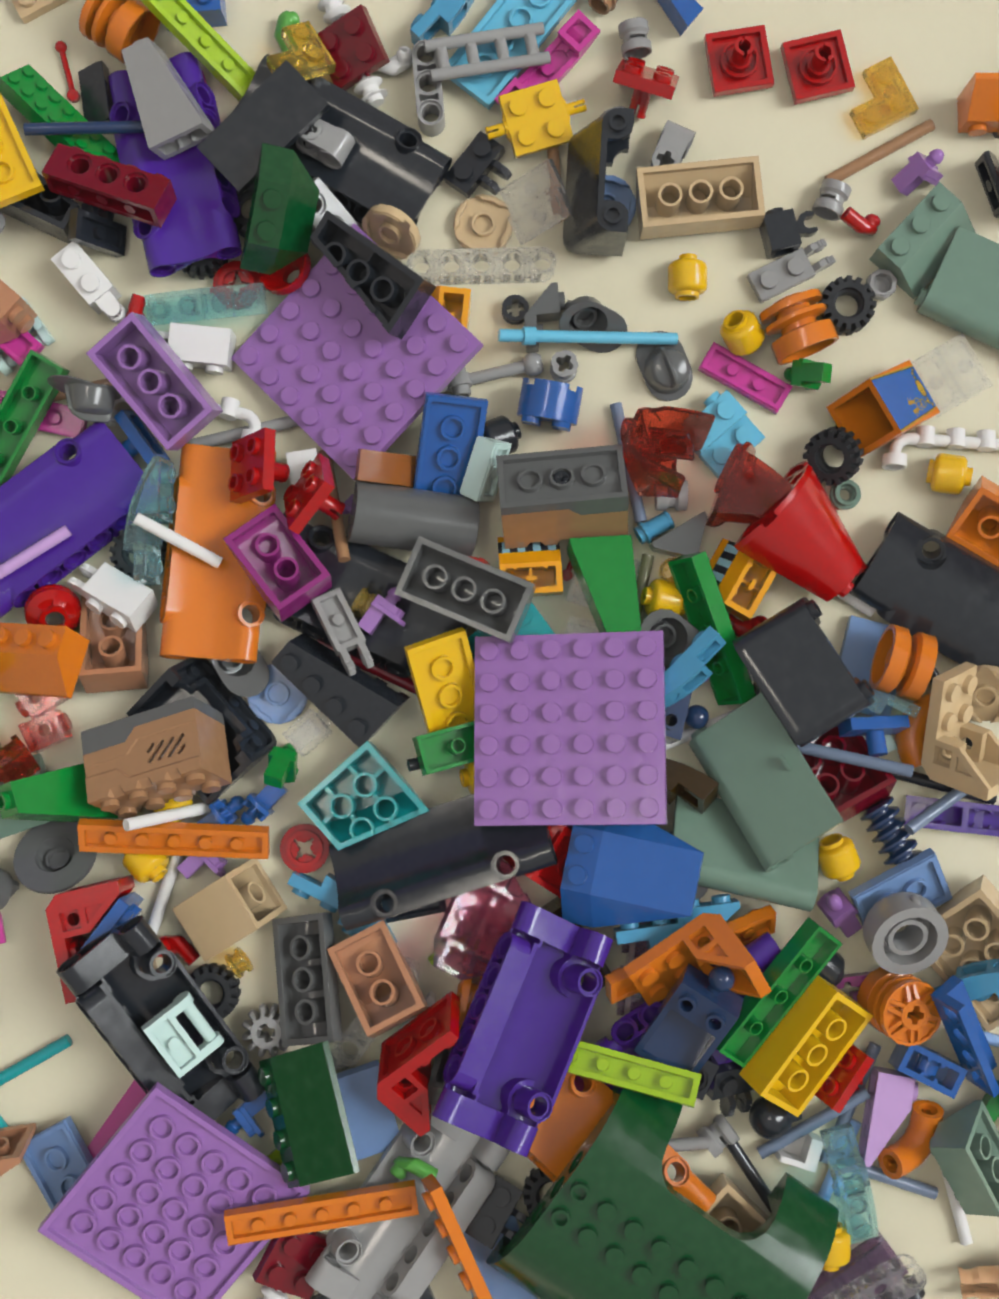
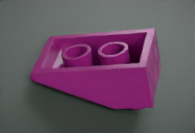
M276 504L223 538L253 585L281 622L309 604L311 599L320 596L332 588L331 574L302 537L288 529L287 518Z

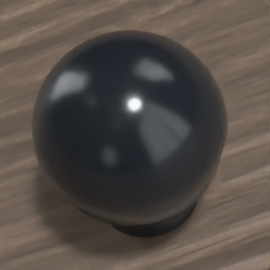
M762 1096L753 1102L749 1111V1121L753 1130L765 1139L773 1140L782 1137L789 1131L793 1122L802 1119V1114L796 1117Z

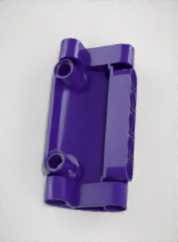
M521 901L509 931L503 933L496 943L459 1031V1039L454 1044L443 1071L445 1085L432 1116L527 1157L538 1131V1123L540 1124L548 1119L553 1111V1106L597 996L602 988L603 978L599 970L603 968L614 940L596 931L581 928L532 903ZM584 975V980H583V983H582V985H581V983H580V982H581V978H582V976ZM535 1098L534 1105L530 1109L531 1102Z

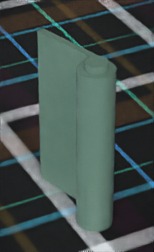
M958 226L933 282L927 289L922 287L915 298L914 304L918 306L916 312L999 350V244Z
M762 692L709 728L703 727L691 735L692 740L689 742V746L708 777L719 783L718 794L766 872L782 866L792 859L793 853L844 822V819Z
M677 795L672 835L704 853L698 886L810 912L813 909L818 893L819 837L793 853L792 859L782 866L766 872L722 799L716 798L704 813L701 814Z

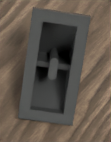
M705 511L651 542L649 545L651 551L677 558L699 552L708 517Z

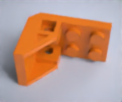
M700 914L623 967L648 1006L663 1000L667 996L688 963L708 976L714 968L710 964L730 968L735 976L734 985L730 989L734 993L763 998L772 991L755 959L721 914Z

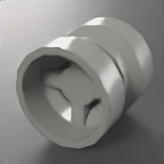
M630 18L618 25L619 37L623 39L621 51L624 59L628 60V57L642 59L652 53L651 41L647 38L649 26L645 18Z
M824 179L820 187V198L815 200L812 211L817 216L826 220H840L844 211L842 205L848 200L852 191L851 187L837 179Z
M656 480L654 493L655 510L665 511L667 508H675L677 511H686L688 507L687 480H677L675 483H668L666 480Z
M722 1113L713 1119V1123L710 1126H703L696 1131L698 1136H707L708 1150L714 1158L723 1153L725 1146L728 1144L733 1145L740 1140Z

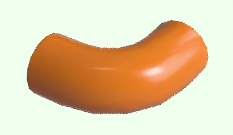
M931 692L907 706L902 715H908L910 727L895 735L901 762L914 765V768L921 766Z
M918 1100L913 1103L910 1121L904 1134L894 1144L883 1148L878 1155L880 1168L886 1176L891 1179H899L920 1166L930 1155V1139L934 1136L937 1125L943 1120L944 1110L939 1104L929 1100Z

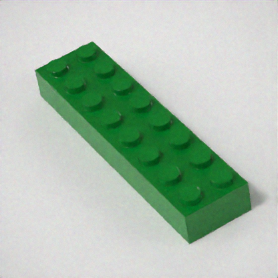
M29 64L0 77L1 95L30 123L87 122ZM102 134L44 135L55 147L58 143L69 147L76 146L85 152L97 156L104 155L112 161L120 163L117 148Z
M31 349L0 404V486L11 479L59 392L48 384L47 378L51 375H68L70 372L38 351Z
M706 551L683 555L667 562L676 588L683 598V608L688 622L698 629L699 632L711 626L726 642L706 664L713 673L710 676L709 682L718 706L743 704L756 696L754 686L748 674V669L734 648L735 632Z
M474 721L412 738L422 776L474 762Z
M808 917L763 973L772 991L763 998L747 995L744 997L738 1020L716 1049L744 1068L842 946V943Z

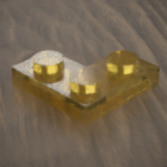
M309 21L282 27L281 38L289 50L267 56V67L271 73L285 60L306 80L335 73L336 63Z
M891 56L863 71L862 76L874 98L853 108L849 114L864 140L917 113L919 107Z

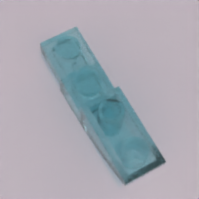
M264 283L225 285L144 295L147 318L152 326L170 324V322L186 323L268 314Z
M161 456L152 457L137 484L129 507L124 531L123 550L134 554L133 581L149 586L160 585V575L163 572L161 561L163 539L133 524V521L139 512L161 525L173 523V513L176 508L173 498L176 470L173 462Z
M850 1122L819 1131L833 1180L832 1188L843 1227L851 1236V1245L878 1237V1223L872 1189L865 1161L860 1155L853 1126Z

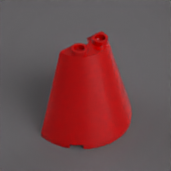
M803 461L789 469L777 486L781 491L779 497L764 516L746 528L734 547L828 602L837 595L841 598L846 596L854 587V583L851 581L867 568V564L859 554L812 466Z

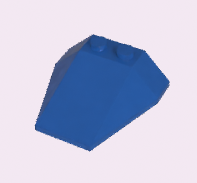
M657 825L573 826L560 886L562 918L573 924L598 928L692 917L704 853Z

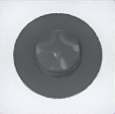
M50 821L33 827L23 836L15 850L13 866L17 878L26 888L41 894L59 893L78 884L90 872L96 860L97 852H79L78 822Z

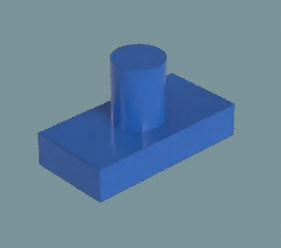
M122 409L114 416V419L128 437L121 444L132 458L139 453L148 466L162 467L170 460L135 411Z
M908 715L853 717L839 724L838 732L839 737L866 736L868 755L879 757L888 754L885 735L898 734L909 728L910 723Z

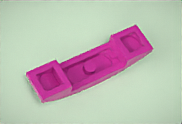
M578 9L557 32L558 37L546 48L545 51L550 52L551 63L529 67L518 79L515 77L494 99L495 102L500 106L498 101L500 95L557 79L559 84L600 34V29Z

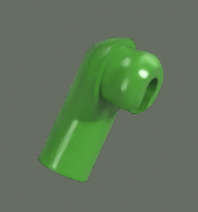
M284 11L278 16L274 37L286 59L293 58L298 54V49L291 38L292 29H296L300 24V18L294 11Z
M404 1156L395 1158L393 1160L394 1165L390 1169V1173L400 1180L406 1177L407 1172L421 1179L430 1174H433L436 1178L438 1173L437 1168L423 1160Z

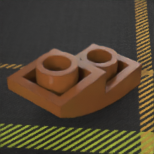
M358 449L355 480L413 487L416 456Z

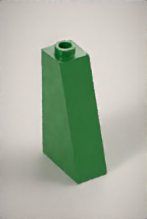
M631 535L570 538L566 548L567 555L599 633L642 631Z
M84 763L0 785V814L2 819L79 822L80 818L112 820L119 818L118 815L101 811V808L87 803Z

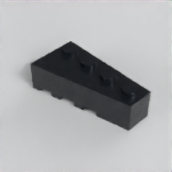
M37 172L45 191L0 209V212L69 244L71 242L68 240L70 209L80 208V206L72 198L51 192L44 177Z
M326 211L310 238L331 264L343 275L349 286L361 297L367 308L375 314L386 331L402 340L436 286L342 219Z
M304 633L290 640L271 661L298 690L359 748L366 741L371 740L410 698L403 692L398 693L387 686L388 683L378 677L373 678L361 671V667L356 664V674L348 676L340 657L336 656L333 650Z

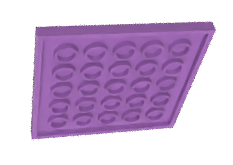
M355 223L352 224V227H353L354 229H356V230L359 231L361 234H363L364 236H366L368 239H370L371 241H373V240H372L366 233H364ZM324 255L310 270L309 276L302 286L290 293L231 359L355 480L358 449L385 452L423 412L425 392L440 393L484 345L432 296L429 297L402 340L389 334L375 314L367 308L361 297L345 281L346 279Z
M663 630L516 635L512 643L494 636L475 637L474 826L667 825Z
M156 1082L40 1223L38 1232L142 1299H221L270 1240L228 1246L224 1210L306 1197L310 1193V1185L288 1188L287 1183L282 1179L279 1164L165 1086Z

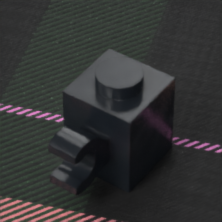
M778 207L765 213L759 230L767 260L798 250L802 244L801 237H811L818 231L817 227L807 228L804 225L805 220H810L814 216L813 211L803 212L797 221L793 208L783 210L782 207Z

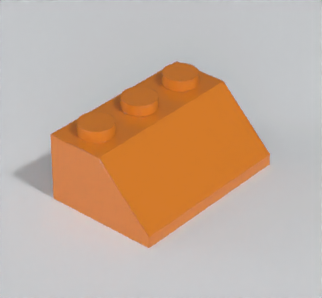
M975 73L957 98L958 133H968L969 136L973 137L998 132L999 135V73Z
M981 476L964 499L946 533V537L999 567V485Z
M0 622V693L71 699L90 640L67 626Z

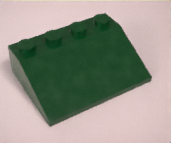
M324 1041L259 1061L258 1077L261 1085L265 1087L267 1095L265 1102L266 1112L273 1121L275 1130L273 1132V1142L276 1149L280 1151L282 1160L280 1172L288 1188L301 1187L360 1172L329 1042Z

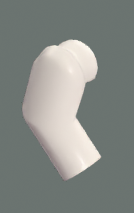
M407 46L399 47L396 55L389 58L390 62L377 71L390 76H396L409 69L413 64L412 50Z

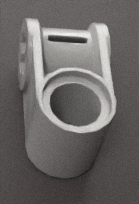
M319 119L314 123V129L311 126L295 143L301 153L322 162L329 168L339 170L351 152L355 139L348 131Z
M668 120L653 153L651 166L663 165V163L667 165L682 163L691 147L696 132Z

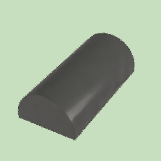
M356 480L347 531V542L412 551L418 536L466 556H472L479 529V502L462 495Z
M418 536L394 594L508 643H512L529 610L535 592V584Z
M332 912L272 919L282 1047L317 1044L324 1041H342L338 976L327 951L328 948L335 945Z

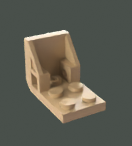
M964 662L933 678L921 765L930 780L988 801L999 794V740L990 729L969 722L973 715V706L971 705L973 693L978 684L976 677L977 665ZM966 738L972 741V747L967 745Z

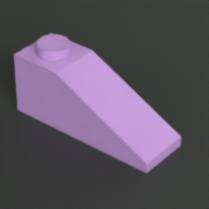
M873 1066L869 1076L867 1091L871 1098L865 1101L856 1157L864 1167H871L911 1111L912 1101H916L918 1096V1083L916 1079L898 1070Z

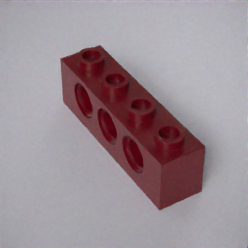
M58 143L41 171L51 192L159 228L164 224L177 200L171 180L164 175L152 174L140 170L131 164H121L112 161L104 155L97 156L85 152L76 146L69 147Z

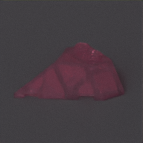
M501 860V870L505 874H510L514 870L512 865ZM516 878L451 898L434 936V967L459 980L483 976L497 941L503 933L509 931L521 901L532 903L527 893L522 891Z

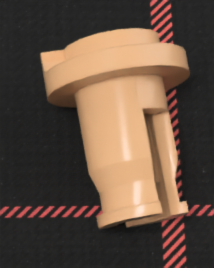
M999 1265L976 1266L972 1269L958 1267L962 1299L969 1297L999 1299Z

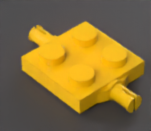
M554 79L500 95L498 101L502 111V123L485 127V132L488 140L505 135L511 143L516 159L569 143L573 136L570 116L586 112L587 107L584 105V98L566 103L562 97L558 80Z

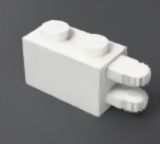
M71 241L51 258L53 263L98 315L104 312L110 320L116 323L121 322L125 318V308L118 301L122 295L78 243Z
M170 322L169 332L157 331L191 372H193V368L205 369L206 373L213 375H223V371L232 372L234 361L231 358L235 353L236 335L232 329Z
M106 562L99 569L87 563L81 565L79 570L85 577L89 578L86 583L75 577H71L67 581L68 586L76 591V593L85 597V604L91 611L96 614L104 613L109 616L116 626L122 629L127 627L137 632L159 606L152 589Z

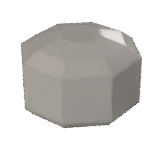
M878 269L870 274L866 280V283L868 282L870 285L869 292L873 290L875 292L874 300L884 301L896 291L897 279L890 270Z

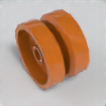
M894 624L886 627L872 659L869 683L872 689L888 694L896 689L897 696L915 702L920 699L927 689L935 668L938 654L937 638L922 632H916L911 637L908 628Z

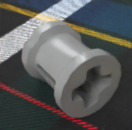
M568 350L556 352L553 355L550 374L555 381L569 383L575 378L578 368L576 355ZM564 362L569 363V369H565L563 372L559 371V365H563Z

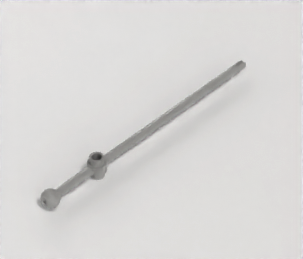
M530 352L523 357V361L472 373L466 372L464 367L441 392L450 391L453 395L469 397L471 396L470 387L475 384L521 373L537 376L544 370L541 355ZM289 416L261 422V429L269 428L276 431L299 426ZM249 425L193 438L188 444L217 446L234 442L241 438L243 429H249Z

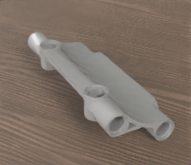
M435 1105L431 1106L430 1131L417 1140L415 1139L419 1135L403 1123L399 1132L360 1188L415 1179L419 1215L331 1229L326 1236L327 1246L305 1276L306 1282L313 1289L330 1299H420L449 1256L446 1247L450 1243L447 1237L441 1238L434 1224V1220L438 1219L435 1210L431 1212L428 1210L421 1194L426 1192L421 1178L410 1172H407L406 1177L402 1180L394 1177L390 1173V1169L394 1165L393 1160L398 1156L419 1158L438 1169L436 1179L442 1186L464 1234L492 1192L495 1185V1175L493 1172H497L510 1150L432 1116Z

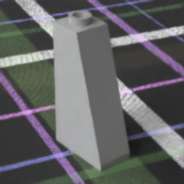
M146 37L135 41L132 45L121 50L147 145L152 152L166 160L200 144L215 130L164 51L152 40Z

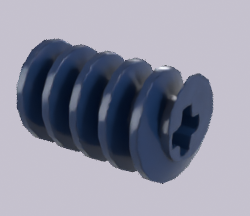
M889 796L867 808L865 814L860 818L861 821H872L866 829L867 832L877 831L878 833L872 839V842H883L884 845L878 850V853H889L890 856L884 861V865L900 864L916 857L922 852L921 850H913L918 844L916 839H907L910 834L905 828H901L906 822L904 817H895L900 811L898 806H889L894 800L893 796Z

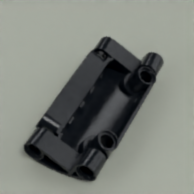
M898 511L885 529L883 541L868 561L867 568L854 582V587L850 594L875 608L879 616L890 624L908 628L911 636L916 632L935 636L938 641V652L959 664L969 662L977 666L991 665L999 667V567L946 537L941 532L928 529ZM929 541H934L940 546L937 550L929 552L923 548V545Z
M142 915L136 916L102 934L72 955L57 969L56 973L76 997L75 1003L145 1094L151 1090L156 1082H159L208 1117L216 1120L238 1098L244 1102H251L265 1091V1087L259 1081L258 1070L249 1060V1055L175 954L164 946ZM162 954V965L154 969V959ZM189 991L194 997L193 1003L212 1029L219 1031L224 1038V1042L179 1079L141 1029V1026L170 1005L180 993ZM181 1012L175 1018L198 1047L204 1041L203 1037L185 1013ZM234 1051L233 1059L226 1064V1056L229 1052Z

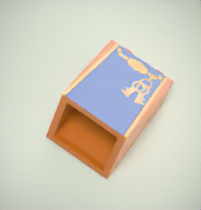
M910 360L869 378L826 407L838 428H846V433L850 431L855 433L852 437L854 440L860 439L861 444L858 447L859 449L864 448V454L860 458L940 413Z

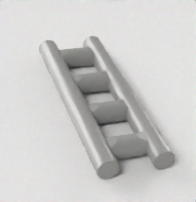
M543 22L424 40L425 53L435 52L438 63L437 69L430 70L431 82L550 64V52H539L536 36L544 35L545 33ZM524 38L527 54L510 57L506 40ZM495 43L498 59L480 62L477 45ZM465 47L468 64L450 66L447 50Z

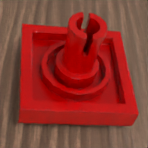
M765 25L705 34L704 44L713 97L773 88L774 77Z
M841 29L782 43L780 49L794 105L854 90L855 83Z
M628 57V60H621L615 71L613 82L634 88L629 108L635 109V114L639 104L637 118L645 119L651 94L672 100L679 76L674 75V70L658 65L654 69L645 66L646 62L642 59Z
M262 428L232 442L229 453L231 476L228 481L230 502L242 504L274 491V481L283 483L288 480L290 474L289 465L275 462L276 430Z
M318 453L313 461L309 460L304 465L300 479L295 485L291 484L283 496L288 529L298 535L317 510L328 515L333 520L340 518L336 514L337 512L342 515L345 510L344 502L329 495L335 488L329 459Z
M852 1044L815 1096L834 1111L841 1113L854 1091L860 1089L858 1085L863 1084V1078L875 1060Z

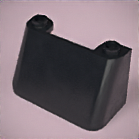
M611 109L575 133L569 141L563 244L572 253L606 256L623 255L628 233V210L625 205L618 201L604 200L606 167H612L614 158L621 152L628 153L630 134L634 125L635 109Z
M807 597L799 599L733 640L734 648L792 739L800 747H804L875 703L872 698L875 695L872 687L865 679L860 681L857 677L853 678L819 626L821 623L819 617L822 615L819 606L813 599L809 601Z
M189 658L168 668L126 714L132 716L191 696L223 713L232 784L222 786L220 791L214 793H203L202 790L197 791L196 795L208 806L272 751L273 747L277 745V740L265 723L256 717L243 698L233 694L226 688L217 672L213 669L211 662L207 659Z

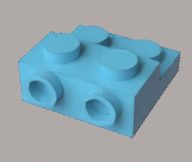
M728 390L722 394L715 391L703 402L706 408L699 414L692 411L681 421L684 427L678 433L718 479L765 438L745 415L747 411Z

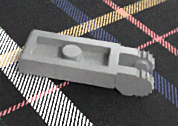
M820 239L804 249L800 248L749 273L747 279L760 304L813 278L816 273L833 265L836 262L833 255L821 259L814 265H811L807 258L814 253L822 251L827 246L826 241Z
M340 587L311 599L312 607L336 655L340 656L348 676L356 674V666L348 653L353 649H358L361 661L367 669L373 667L374 662L366 646V639Z

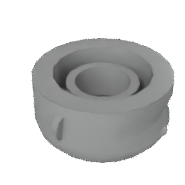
M898 892L882 898L868 911L863 924L864 941L875 961L881 968L894 974H912L928 968L943 954L949 939L947 924L935 906L927 898L913 892ZM909 925L904 930L897 932L901 927Z

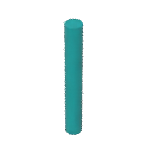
M66 1034L1 1071L0 1086L72 1046L73 1041L71 1037Z

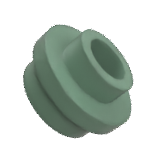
M850 479L839 485L835 483L830 489V500L839 509H851L860 501V488ZM841 490L849 492L848 500H843L840 497Z

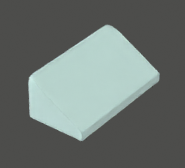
M484 436L476 438L461 485V495L476 502L494 501L499 487L496 456L509 455L511 443Z

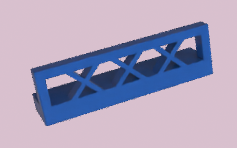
M952 975L931 994V997L960 1065L968 1070L966 1079L995 1098L999 1094V1086L992 1070L997 1067V1063L963 980Z

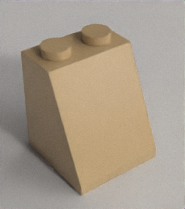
M250 859L183 901L172 910L177 916L178 922L193 942L196 951L206 962L258 930L288 908L258 859Z

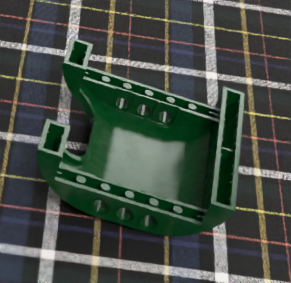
M614 1086L613 1104L512 1240L503 1235L487 1258L486 1263L537 1299H807L828 1258L836 1233L839 1210L786 1172L768 1195L772 1213L762 1226L753 1232L743 1233L728 1228L675 1191L664 1177L662 1160L683 1105Z

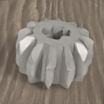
M265 1003L259 1006V1012L252 1009L248 1013L251 1020H244L242 1023V1027L249 1030L242 1035V1039H252L248 1050L252 1051L256 1046L259 1047V1057H263L267 1049L271 1057H274L278 1054V1048L286 1051L289 1047H282L280 1014L277 1013L279 1005L276 1003L272 1005L270 1012ZM266 1024L268 1028H274L275 1030L271 1036L268 1032L262 1031Z

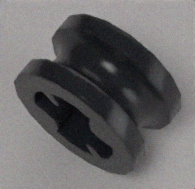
M520 295L508 296L502 304L503 319L511 325H519L524 322V315L529 310L528 302ZM513 303H518V308L522 306L524 309L519 311V316L513 317L512 312L509 314L507 310L511 309Z

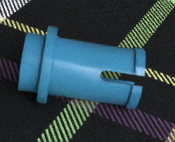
M663 511L644 523L638 522V526L633 528L641 544L646 542L650 544L653 538L675 528L669 513Z

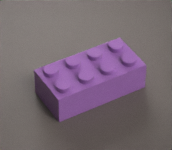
M131 312L86 353L166 450L178 451L223 412L221 407L144 315Z

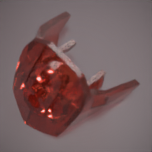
M671 406L657 408L642 407L638 408L634 418L626 417L623 420L620 435L623 444L624 462L639 496L678 498L685 481V476L677 472V459L694 460V451L702 449L715 420L713 414Z
M747 441L744 444L737 443L731 452L715 485L714 493H716L706 522L707 526L718 527L725 522L752 524L769 512L777 502L792 490V485L755 456L756 450L752 443Z

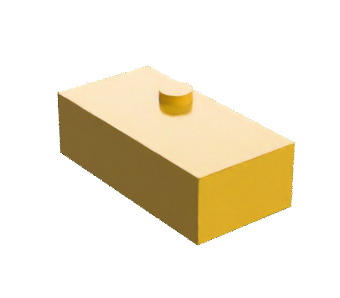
M818 975L747 1065L741 1070L739 1075L760 1096L799 1117L873 1015L849 995Z

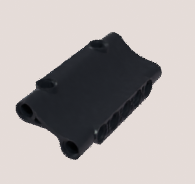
M266 54L236 108L283 62L270 54ZM303 67L295 68L331 107L320 119L348 131L355 139L351 152L339 170L329 168L322 162L301 153L297 149L296 143H294L289 149L294 150L311 178L319 177L355 221L362 224L364 216L372 206L385 204L402 210L417 225L422 209L449 171L452 158L423 142L421 134L416 129L408 127L320 77L312 70Z
M307 523L299 534L331 574L332 588L323 594L340 587L357 623L360 622L378 594L385 598L389 589L397 587L407 564L368 545L347 542L350 561L341 563L338 562L333 529L325 525L312 526ZM315 543H324L326 546H317ZM401 598L395 606L405 612L401 619L406 622L404 627L387 615H385L372 635L360 627L366 639V646L372 656L374 666L395 676L408 678L411 672L404 651L405 646L459 627L467 630L468 625ZM311 602L283 622L273 612L274 618L280 623L332 646ZM266 603L265 610L272 611ZM357 648L348 652L349 655L361 660Z
M474 794L428 808L430 811L339 851L330 843L329 852L336 878L338 913L344 929L349 931L557 865V856L548 827L474 826ZM505 856H511L515 861V868L510 874H505L500 867L501 860ZM386 894H389L394 900V906L390 912L385 911L381 903L382 898Z

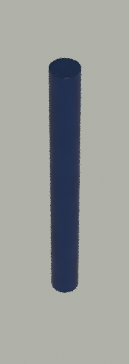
M141 120L23 124L25 136L144 133Z

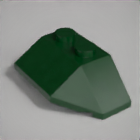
M262 142L240 269L271 275L308 253L320 190L293 149Z

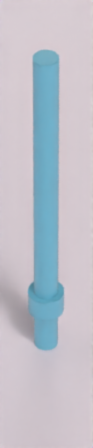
M523 326L522 329H498V341L521 342L522 345H536V342L677 345L678 334L665 332L537 330L536 327Z

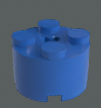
M523 378L517 416L521 417L523 424L540 427L541 421L552 423V429L570 432L571 426H577L583 394L582 387L577 386V390L574 392L569 389L570 384L535 378L534 384H529V378Z

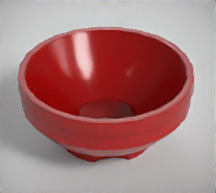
M307 253L271 275L259 273L261 284L268 291L276 295H286L298 290L309 276L311 269L310 256ZM299 270L298 277L293 282L288 283L289 275L293 271Z
M56 584L39 587L28 596L24 605L25 620L27 624L49 625L45 621L46 616L51 612H59L64 616V620L58 626H67L75 630L80 623L81 602L75 592L65 586Z

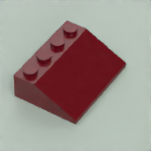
M838 726L810 742L868 755L867 742L863 736L839 737ZM802 754L844 821L889 797L897 782L891 773Z

